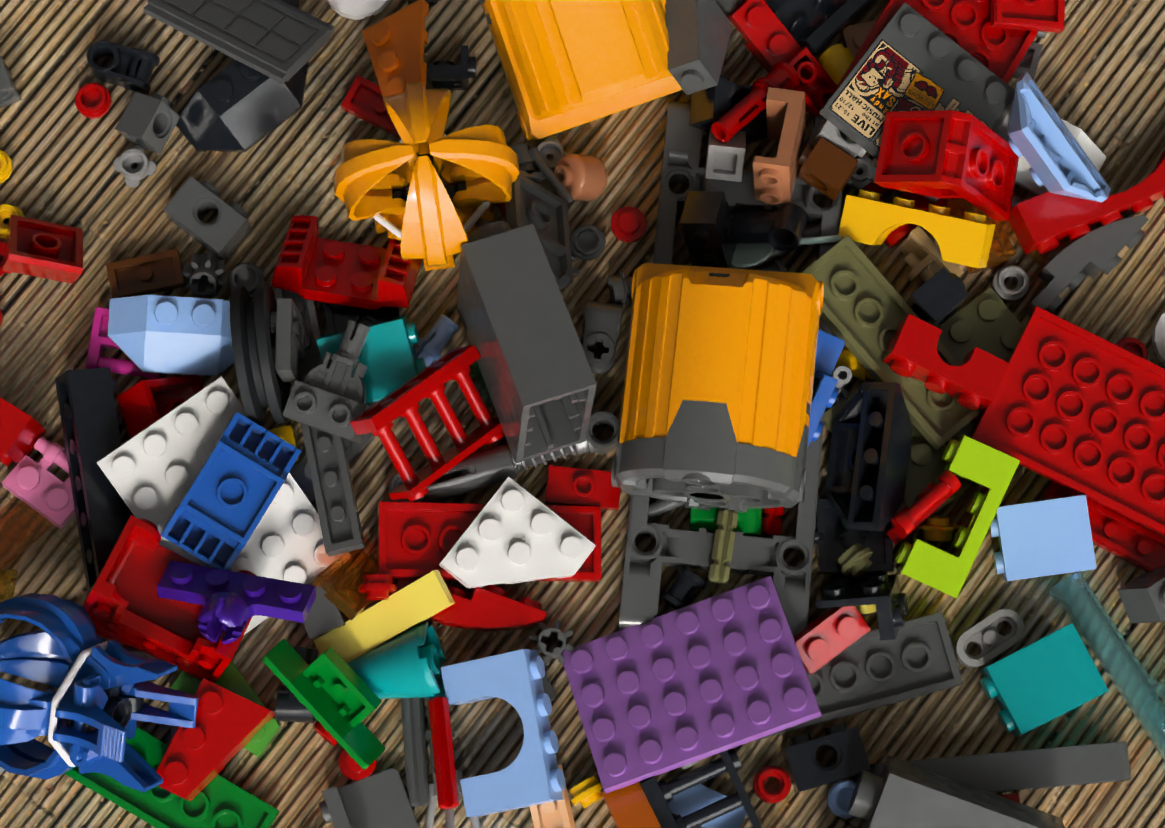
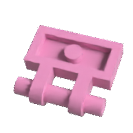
M42 436L36 441L34 448L44 455L43 458L37 463L25 455L2 481V485L61 530L75 514L70 475L65 482H62L50 471L55 465H58L69 474L66 449L57 442L52 444Z

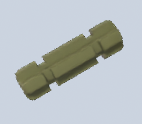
M719 510L716 526L719 527L714 535L711 556L713 564L710 565L708 576L709 580L715 583H727L729 580L731 567H728V563L732 561L736 532H733V529L737 527L738 513L732 510Z

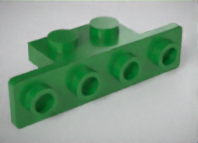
M282 639L262 657V661L271 669L273 674L284 683L298 701L309 710L322 724L324 729L334 737L362 769H367L385 751V747L361 722L382 701L331 646L310 666L285 639Z

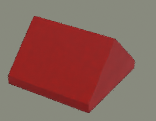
M10 215L1 270L74 284L83 271V229Z

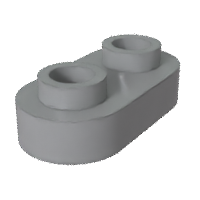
M1000 609L958 637L954 646L956 658L962 665L969 668L983 666L1022 638L1024 634L1022 618L1018 613L1010 609ZM999 623L1008 625V635L1003 636L998 633L997 625ZM968 643H975L978 646L979 653L977 656L968 654Z

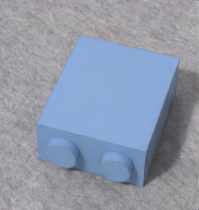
M1086 495L999 506L989 529L991 538L998 537L1000 552L993 553L996 574H1003L1005 581L1097 569Z

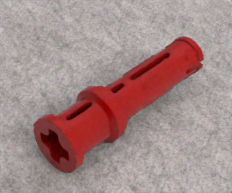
M785 61L775 63L771 68V72L766 77H760L754 81L752 91L711 125L713 136L722 143L730 141L737 132L766 108V97L769 87L795 90L800 84V77L795 68Z

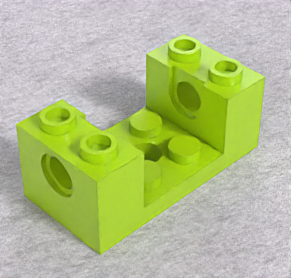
M959 435L957 440L950 439L941 456V459L946 461L943 469L949 470L984 488L981 493L975 491L968 504L966 512L971 513L966 527L959 525L952 539L951 546L956 548L954 553L951 554L912 536L910 542L903 540L894 559L899 563L897 570L900 573L956 599L1020 460L965 435Z

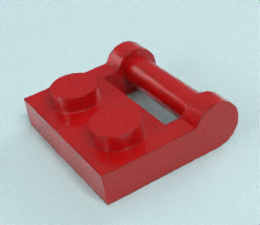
M949 470L944 471L938 477L939 482L937 484L932 482L917 495L919 500L910 508L905 506L890 520L894 527L886 534L895 544L909 535L921 522L961 488L962 485L959 479Z

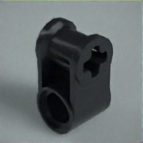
M104 40L93 43L87 51L88 64L93 75L98 80L124 87L133 92L149 94L151 89L149 81L154 66H158L160 62L158 56L142 49L129 48ZM103 56L114 58L109 66L99 67L96 65L97 61Z

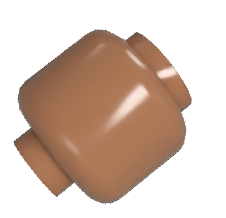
M567 154L561 158L554 170V174L571 194L573 200L591 202L597 199L606 188L608 182L607 171L602 161L592 155Z

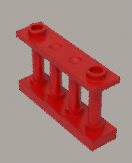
M475 344L452 349L350 421L356 435L372 433L373 436L379 437L403 483L389 493L391 500L408 498L409 501H414L423 497L429 492L427 487L482 445L493 443L505 435L499 418H492L469 374L471 371L470 365L481 358ZM450 379L457 381L480 425L468 435H466L444 393L446 389L444 384ZM425 397L426 399H431L455 444L443 454L440 453L418 411L420 408L418 402ZM399 416L405 417L429 462L428 465L417 473L414 472L391 429L394 426L392 421Z

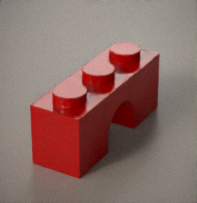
M908 314L899 323L882 362L890 365L891 370L900 376H912L924 382V386L935 393H947L957 398V402L967 409H979L982 411L991 404L1009 363L975 347L964 357L961 366L949 365L940 358L937 351V342L942 330Z

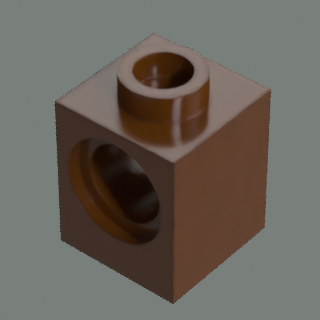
M821 137L815 147L809 144L798 160V164L802 165L798 178L835 201L853 175L858 160Z

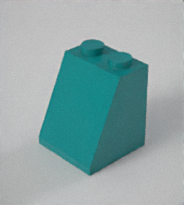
M1073 623L980 670L983 678L980 679V684L989 699L995 698L1001 710L997 715L1003 728L1007 733L1012 731L1015 737L1109 691Z

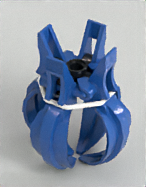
M29 593L1 602L0 624L5 619L12 618L30 622L43 630L18 634L0 641V671L59 689L52 693H46L0 678V767L9 773L47 780L66 773L77 766L79 767V774L89 772L102 773L112 777L123 786L130 787L131 789L134 788V790L141 791L142 793L162 784L164 779L126 742V739L130 740L135 737L137 721L195 728L199 697L149 681L176 671L177 665L169 664V662L166 663L165 661L162 662L158 658L151 659L137 656L125 650L116 640L108 641L98 636L96 628L85 608L71 600L61 599L56 595ZM144 698L169 702V710L166 711L144 703ZM48 735V741L55 749L50 748L49 746L35 740L34 738L38 736Z

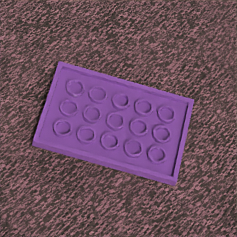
M771 576L653 618V621L650 623L628 627L576 646L574 651L565 650L562 653L564 658L563 665L599 778L606 794L822 716Z

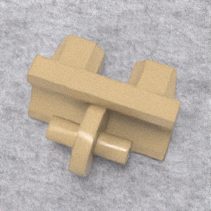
M920 226L913 229L906 240L898 247L906 255L904 260L913 268L906 276L911 282L919 276L926 282L943 267L949 274L954 273L958 277L964 273L962 269L965 265L942 261L941 251L936 239L926 229H921Z

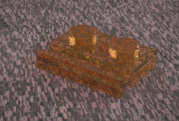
M361 549L346 552L322 571L313 581L312 585L315 588L320 586L326 591L324 596L352 621L375 602V600H367L366 594L359 592V585L363 584L364 575L377 574V558L373 554H365Z

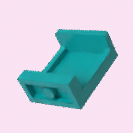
M406 315L368 326L371 329L367 334L359 357V363L368 367L363 379L367 392L365 404L382 400L427 368L424 358H418L414 344L419 343L416 325L414 322L408 323ZM344 332L324 334L316 340L321 360L324 357L325 351L331 354H335V351H338Z

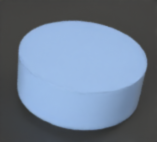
M842 780L832 785L829 789L827 805L830 811L837 817H854L848 814V807L856 782Z

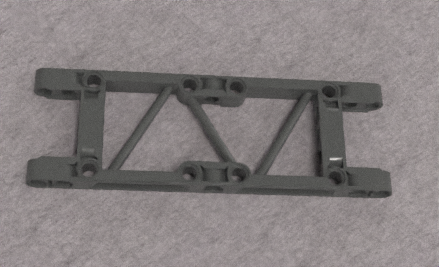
M668 102L653 263L672 264L676 211L684 209L688 191H724L730 215H733L734 212H776L778 207L782 205H769L754 198L753 173L743 172L742 182L705 178L706 168H699L702 130L689 125L691 103ZM815 115L811 135L808 138V145L816 146L811 143V140L824 119L823 116ZM839 130L841 137L847 140V135ZM796 177L791 203L801 206L806 211L808 222L819 223L804 230L801 238L838 235L842 191L835 201L826 196L830 200L831 206L820 208L815 205L813 198L819 195H826ZM673 182H682L687 186L688 190L683 194H676L670 190L669 185ZM838 242L817 244L816 260ZM774 248L773 253L765 261L749 267H735L732 265L731 268L750 270L789 252L779 251ZM820 317L819 330L831 334V328ZM823 413V415H822V417H821V420H820V421L823 422V424H824V413ZM823 428L818 439L815 442L811 441L807 448L804 502H798L795 506L793 537L773 535L772 538L743 536L744 532L736 531L732 561L728 563V567H731L730 573L771 576L793 637L804 630L808 622ZM631 495L618 631L634 625L650 623L653 621V618H656L662 566L678 568L683 566L689 569L709 570L710 565L713 564L711 556L715 533L706 532V528H699L698 531L670 529L669 525L647 523L648 520L682 506L684 503L659 499L649 504L650 497ZM640 535H648L655 541V548L650 552H641L635 546V539ZM788 549L797 550L802 556V564L797 567L787 565L783 560V552Z

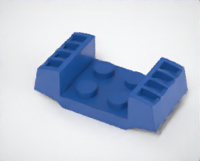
M238 412L230 418L218 438L219 441L178 507H175L160 535L212 567L227 571L230 570L236 558L245 547L302 452Z

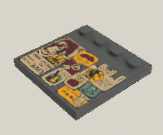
M904 2L820 110L819 114L878 160L886 112L954 110L973 115L991 129L1014 99L1015 90ZM924 196L932 204L939 200V198Z

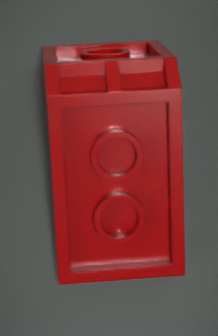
M954 110L886 112L874 182L881 187L934 198H964L993 220L1009 221L1019 157L1013 152L1007 141L971 114Z

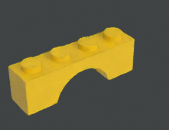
M859 189L858 195H846L838 233L842 238L848 235L855 242L868 245H882L888 235L896 228L905 224H915L926 229L936 239L941 251L942 261L974 268L987 267L996 224L985 222L986 215L964 211L963 217L949 215L951 208L935 204H929L928 210L914 207L915 200L894 196L893 203L880 200L881 193Z

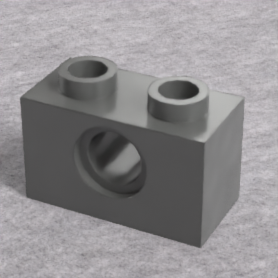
M190 176L163 208V211L167 218L209 251H212L218 258L226 260L251 230L246 219L248 213L233 201L229 204L222 201L218 197L220 192L208 181L203 179L199 183ZM216 210L219 212L215 221L211 223L201 221V217L206 211Z

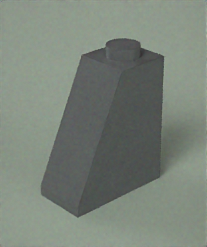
M666 0L669 72L686 95L717 86L733 25L715 0Z

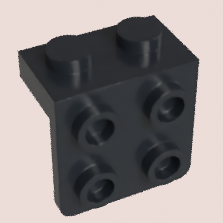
M878 570L866 573L865 577L851 578V575L844 576L840 573L829 576V580L823 582L815 599L817 608L876 604L880 640L896 639L899 627L904 626V615H908L906 593H900L898 574L888 575L887 571Z

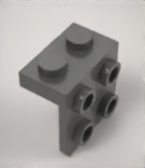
M390 768L341 788L335 786L322 791L325 800L319 802L321 812L326 824L333 822L335 828H419L402 779L396 769Z

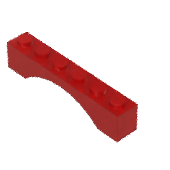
M1165 150L1146 179L1124 192L1108 196V199L1103 202L1067 197L1048 191L1016 204L1010 211L1009 223L1024 253L1027 254L1034 250H1038L1039 254L1048 252L1059 245L1058 241L1069 236L1071 241L1077 240L1091 232L1090 227L1100 223L1102 226L1121 220V215L1131 210L1134 215L1140 214L1153 207V201L1161 198L1165 200Z

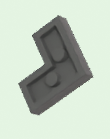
M278 298L277 311L271 312L270 318L272 334H276V347H271L274 368L282 382L297 380L298 358L305 357V321L292 298Z

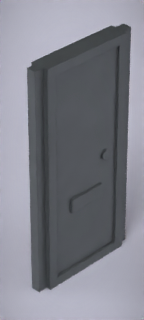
M148 0V4L144 7L145 14L282 84L285 81L288 82L331 39L330 36L335 32L334 26L282 0Z

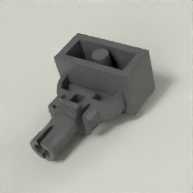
M348 320L338 351H335V354L325 351L321 364L308 373L303 383L295 380L282 416L361 444L364 434L356 435L350 421L370 408L365 405L367 392L363 380L368 367L359 363V357L371 328Z

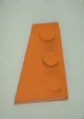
M417 0L362 31L383 97L405 92L407 83L424 82L426 87L427 64L424 62V45L428 44V32L425 30V16H429V4L425 0Z

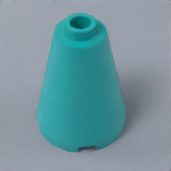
M428 623L419 624L347 663L379 699L445 696L441 662H445L446 658L433 626L428 627Z

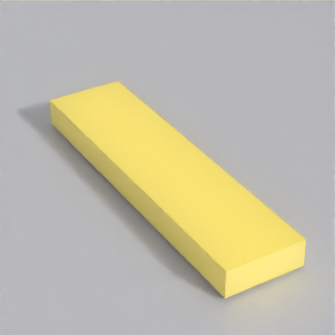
M433 570L390 595L388 600H382L344 622V626L333 629L315 639L314 643L320 655L331 646L348 663L455 604V601L439 570Z

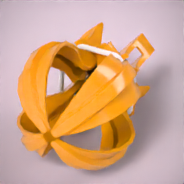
M424 82L407 83L405 92L383 97L385 108L401 140L394 142L365 139L354 140L344 144L341 150V165L336 168L333 175L334 192L342 202H345L348 217L352 221L368 219L370 217L374 218L375 229L378 235L387 231L388 238L401 240V258L403 260L423 259L425 271L455 268L454 255L460 254L461 245L468 243L467 238L472 233L471 231L475 230L476 221L479 218L493 221L492 203L510 202L512 198V183L516 181L520 173L518 155L511 147L507 146L504 132L499 126H474L449 135L444 134L451 103V91L449 89H426Z

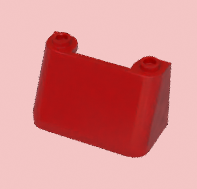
M131 515L82 607L87 611L95 628L159 660L177 665L178 669L202 680L204 678L211 682L218 680L232 661L252 617L248 620L241 636L232 643H222L227 631L222 632L216 643L205 638L199 630L198 624L200 621L197 619L203 605L160 598L157 592V584L170 561L193 565L199 564L159 545L161 536L157 531V526L147 519L136 518ZM247 570L239 571V573L255 575L254 573Z

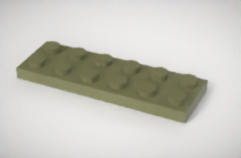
M848 235L802 272L812 274L817 281H824L823 308L820 317L838 338L845 341V346L876 382H896L900 384L910 421L935 450L939 449L982 412L979 409L971 410L961 406L957 402V398L947 393L939 394L927 389L924 386V382L912 376H900L891 370L890 365L882 362L899 323L908 314L917 318L919 316ZM938 340L937 351L940 358L949 365L961 366Z

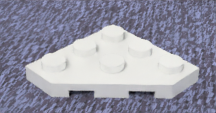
M508 476L444 557L439 566L467 588L530 582L548 578L572 577L596 545Z

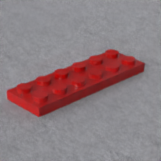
M379 502L377 574L392 575L395 579H419L433 570H439L443 579L456 580L441 568L439 564L486 504ZM545 505L594 543L596 547L572 577L548 578L535 581H601V507Z

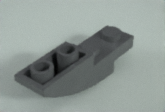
M1144 215L1124 218L1095 229L1074 241L1057 254L1039 273L1038 277L1047 286L1030 303L1025 312L1031 316L1034 308L1037 306L1053 313L1063 302L1059 295L1066 287L1073 291L1087 274L1092 279H1095L1101 271L1108 275L1122 260L1117 254L1125 245L1132 249L1144 237L1146 233L1141 228L1149 219Z

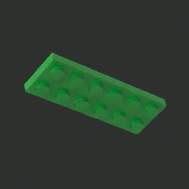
M136 727L134 738L126 739V742L157 771L169 745L139 727ZM77 766L64 773L155 828H271L280 813L278 809L220 775H217L192 801H189L159 786L142 793L141 791L134 790V788L131 789L130 787L123 786L112 777L102 773L89 772L79 774V767Z

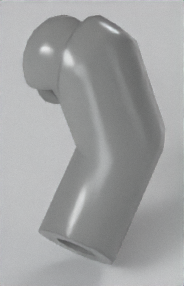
M846 366L836 368L832 374L838 380L836 387L839 388L834 405L841 403L840 401L843 398L845 400L848 399L850 394L845 386L850 382L852 373Z

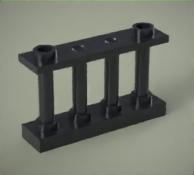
M734 748L719 753L720 758L668 782H665L664 779L657 782L655 776L640 781L661 828H696L742 806L752 825L751 828H762L737 774V771L743 767ZM724 772H728L736 793L686 816L681 817L680 814L672 816L667 805L668 802L674 800L672 796Z

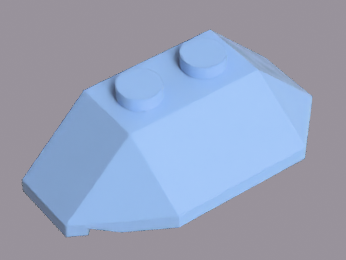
M1025 72L1016 83L1007 133L1010 137L1008 143L1013 152L1018 157H1025L1031 166L1029 172L1034 181L1040 187L1045 185L1050 193L1103 202L1108 199L1111 191L1109 185L1029 73Z
M140 295L110 299L108 337L142 372L218 377L234 363L230 327V301L162 295Z

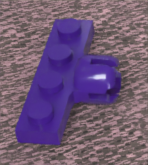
M176 561L169 562L157 584L158 597L203 605L197 617L200 621L198 624L200 632L205 638L216 643L222 632L227 631L222 640L223 644L236 641L241 636L248 620L252 616L261 615L304 623L316 599V589L313 585Z

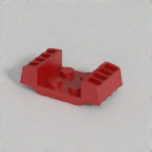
M293 216L275 267L271 286L295 292L303 299L370 310H378L383 306L409 308L422 259L403 260L401 258V240L390 238L388 247L382 248L318 238V217Z

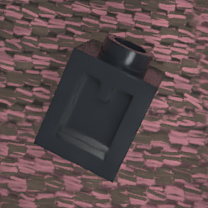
M461 45V65H454L453 62L446 60L435 61L433 65H427L426 89L469 90V78H476V57H469L468 45Z

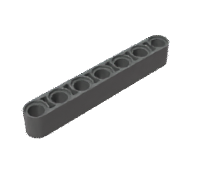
M1127 742L906 761L991 793L1131 780ZM885 763L870 764V773L880 776Z

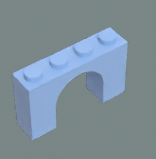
M521 649L441 667L445 696L448 699L449 705H464L498 697L507 701L516 709L524 729V740L520 753L508 767L497 772L460 779L466 817H480L564 800L562 791L565 790V778L562 770L558 768L555 754L559 749L558 739L555 732L551 730L549 721L552 705L548 694L544 693L542 678L545 676V667L542 658L537 654V650Z

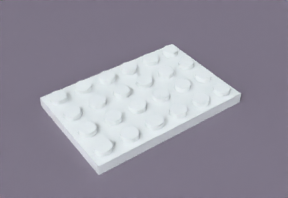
M221 376L99 460L97 464L136 518H144L153 522L161 535L163 527L175 507H178L213 451L219 441L220 434L230 418L236 412L247 417L244 407ZM288 473L283 485L229 571L239 572L240 570H247L256 576L309 584L322 580L350 560L346 553L330 557L326 554L318 512L291 474ZM161 536L159 545L201 566L214 568ZM253 616L244 635L269 617Z

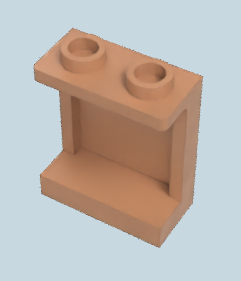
M769 87L766 97L768 139L780 140L775 158L754 156V198L769 205L791 203L799 166L798 160L801 157L806 133L805 92Z

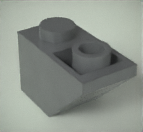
M1165 566L1143 573L1117 589L1131 623H1154L1165 620Z

